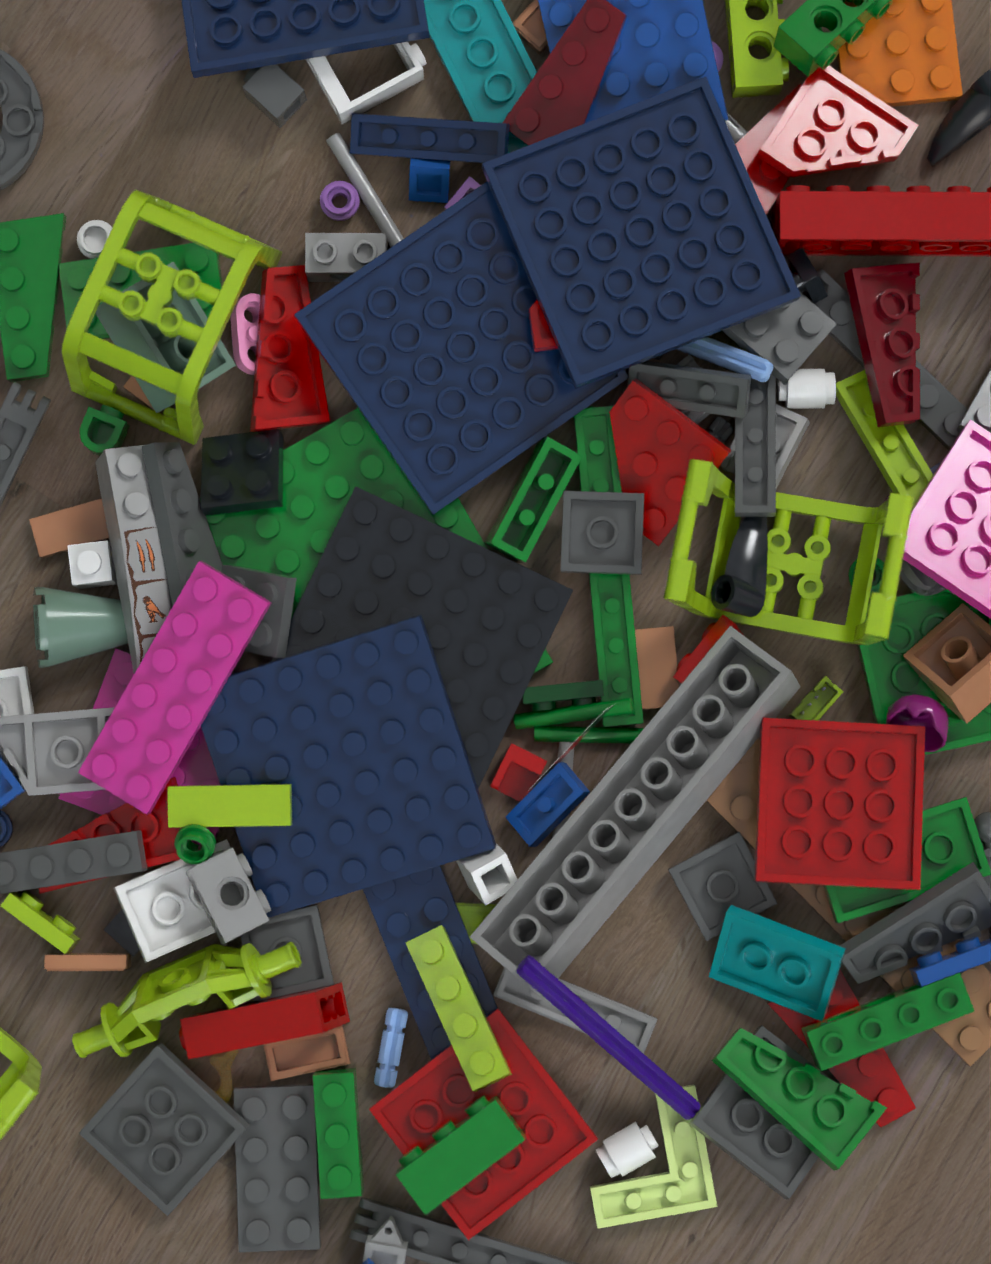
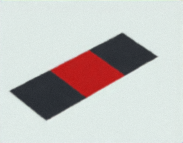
M614 705L604 710L530 789L535 787L561 762Z

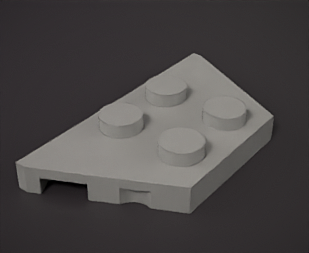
M115 707L0 717V745L4 750L5 757L10 765L14 767L21 784L29 796L106 790L79 774L78 771Z

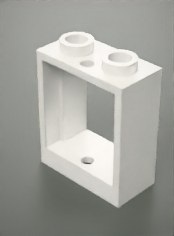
M408 42L393 44L408 71L353 101L349 100L325 56L305 60L341 124H344L352 119V113L362 114L424 80L422 66L426 65L427 62L416 43L412 45Z

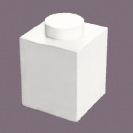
M108 540L67 545L71 581L74 587L85 589L117 584L111 546Z
M498 845L495 849L456 860L468 888L484 905L505 895L518 880L506 853Z

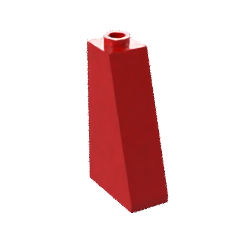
M342 982L266 1000L243 1003L232 1009L225 1007L180 1019L181 1027L179 1030L180 1043L186 1050L188 1059L327 1032L350 1022Z

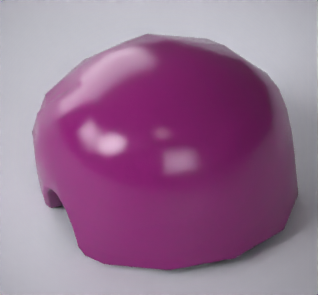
M914 694L899 698L888 708L886 724L925 726V752H935L945 746L949 719L943 705L927 696Z

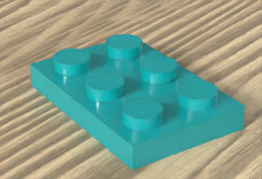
M730 905L724 918L709 977L823 1021L846 948Z

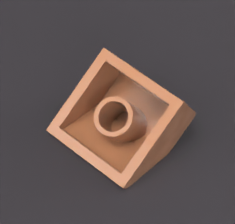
M962 603L907 651L903 657L943 704L965 723H968L991 703V626Z

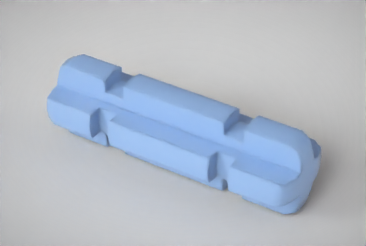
M389 1008L386 1012L384 1024L387 1025V1028L383 1030L377 1061L380 1063V1066L376 1068L374 1084L380 1087L393 1088L396 1084L398 1071L395 1068L399 1066L405 1033H402V1030L406 1028L408 1012L404 1009Z

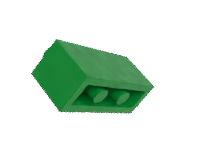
M544 437L539 440L484 543L517 562L526 563L577 468L582 455L550 437Z
M356 1068L316 1071L313 1074L321 1199L362 1196L364 1182Z
M496 1095L489 1101L485 1096L480 1097L464 1110L468 1115L457 1125H454L450 1120L431 1135L435 1140L424 1150H421L417 1145L398 1160L402 1166L397 1169L396 1176L425 1215L525 1140L524 1132Z

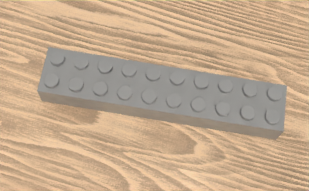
M730 626L473 932L470 938L542 998L543 996L517 974V966L525 957L532 956L557 979L561 976L760 737L762 718H775L800 689L801 686L792 671Z

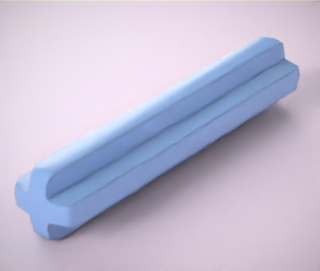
M704 337L677 348V350L739 374L751 375L752 379L760 382H766L773 371V364L767 359L709 337Z

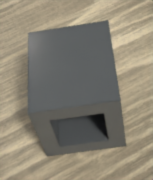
M277 64L252 68L244 78L243 90L246 98L280 129L307 101L305 90Z

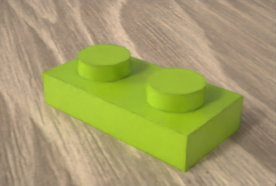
M24 891L22 895L18 892H11L0 905L64 954L72 952L81 940L73 934L76 927L58 914L53 919L41 910L44 903L28 891Z

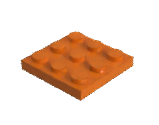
M892 0L890 8L881 18L875 19L872 17L865 24V30L854 43L849 44L846 42L838 49V71L891 107L959 100L963 96L952 0ZM844 2L847 6L857 7L854 3Z

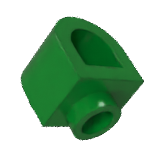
M102 405L100 411L88 407L79 432L80 439L85 447L98 456L105 449L120 448L130 427L126 421L122 420L124 413L106 405Z

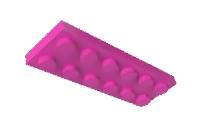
M199 561L78 773L145 814L151 813L272 602L205 562Z

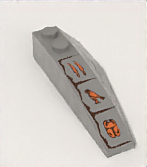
M144 445L105 449L95 462L134 673L173 607L142 446Z

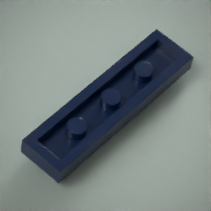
M352 113L350 154L485 163L508 154L510 124Z

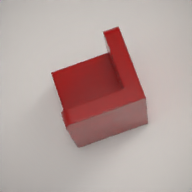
M511 743L490 787L520 802L532 790L530 788L539 779L547 760Z

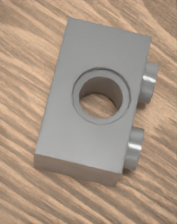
M305 233V274L308 282H342L387 251L386 233Z
M233 847L186 872L222 945L270 921L266 914L271 911L270 905L261 889L254 891L248 879L249 876L253 875L251 867L244 854L236 855ZM234 884L241 890L242 898L238 905L230 906L222 901L220 890L223 885Z

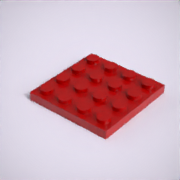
M762 718L754 882L920 890L925 726Z
M499 1008L489 1014L486 1019L512 1075L477 1092L472 1091L451 1044L369 1108L370 1112L403 1155L417 1145L421 1150H424L435 1141L431 1135L450 1120L454 1125H457L468 1116L464 1110L482 1096H485L489 1101L496 1095L525 1134V1140L441 1203L468 1241L598 1140L596 1134Z

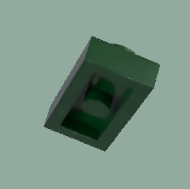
M603 680L527 687L522 697L523 705L532 704V711L556 709L555 701L571 700L572 706L596 703V697L604 696Z

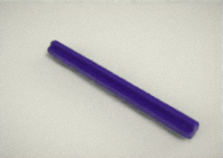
M532 956L525 957L517 966L516 972L521 978L685 1120H691L700 1110L701 1105L693 1096Z

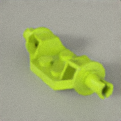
M289 942L287 945L260 955L258 950L250 943L243 945L241 949L212 944L142 974L118 1007L110 1002L101 1007V1024L73 1034V1046L81 1058H85L109 1046H112L120 1057H127L131 1055L134 1048L158 1040L162 1025L160 1020L167 1018L175 1009L184 1005L195 1006L201 1004L212 993H217L230 1009L257 996L261 998L269 997L272 994L270 978L295 967H300L302 962L299 952L293 942Z

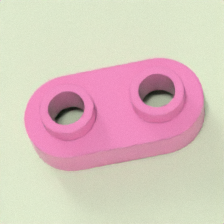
M254 293L239 298L230 316L234 361L241 371L250 375H255V362L249 359L247 352L248 349H251L256 355L261 295ZM245 310L252 314V322L246 320L244 316Z

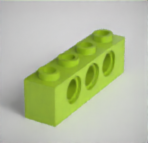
M725 0L732 98L779 95L783 82L789 81L788 59L781 58V53L773 47L778 27L785 21V19H778L777 5L783 4V0ZM756 6L764 11L766 17L762 20H753L748 17L745 10ZM753 45H761L766 48L769 56L764 59H756L751 56L748 48Z

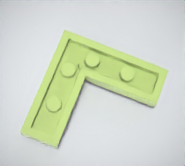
M694 1084L681 1086L698 1101ZM656 1094L669 1172L590 1186L597 1229L717 1207L705 1136L689 1125L691 1120H685Z

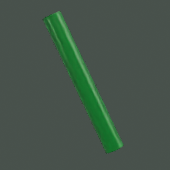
M632 698L579 706L561 707L552 710L518 713L514 715V724L516 729L519 730L596 719L604 710L612 705L614 706L602 718L633 714L634 703Z
M534 727V742L574 743L588 727ZM593 727L579 743L632 744L644 728Z

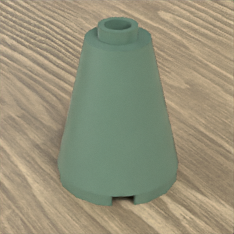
M34 587L33 596L41 595V604L33 605L36 650L44 651L45 659H37L39 668L54 666L128 644L120 600L46 587Z

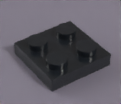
M280 429L202 438L200 509L205 516L283 507L284 436Z

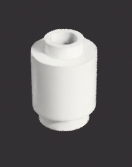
M798 369L785 385L777 379L778 401L785 402L786 409L825 408V404H835L836 379L834 372L825 373V369Z
M634 1122L603 1140L604 1145L597 1148L596 1152L611 1178L618 1174H621L623 1177L656 1158L653 1149L659 1145L647 1125L640 1128Z

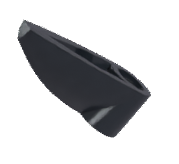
M991 69L971 85L942 121L927 156V160L932 167L991 124Z
M745 517L730 549L725 574L720 576L712 587L711 601L716 609L752 618L763 608L767 582V517Z

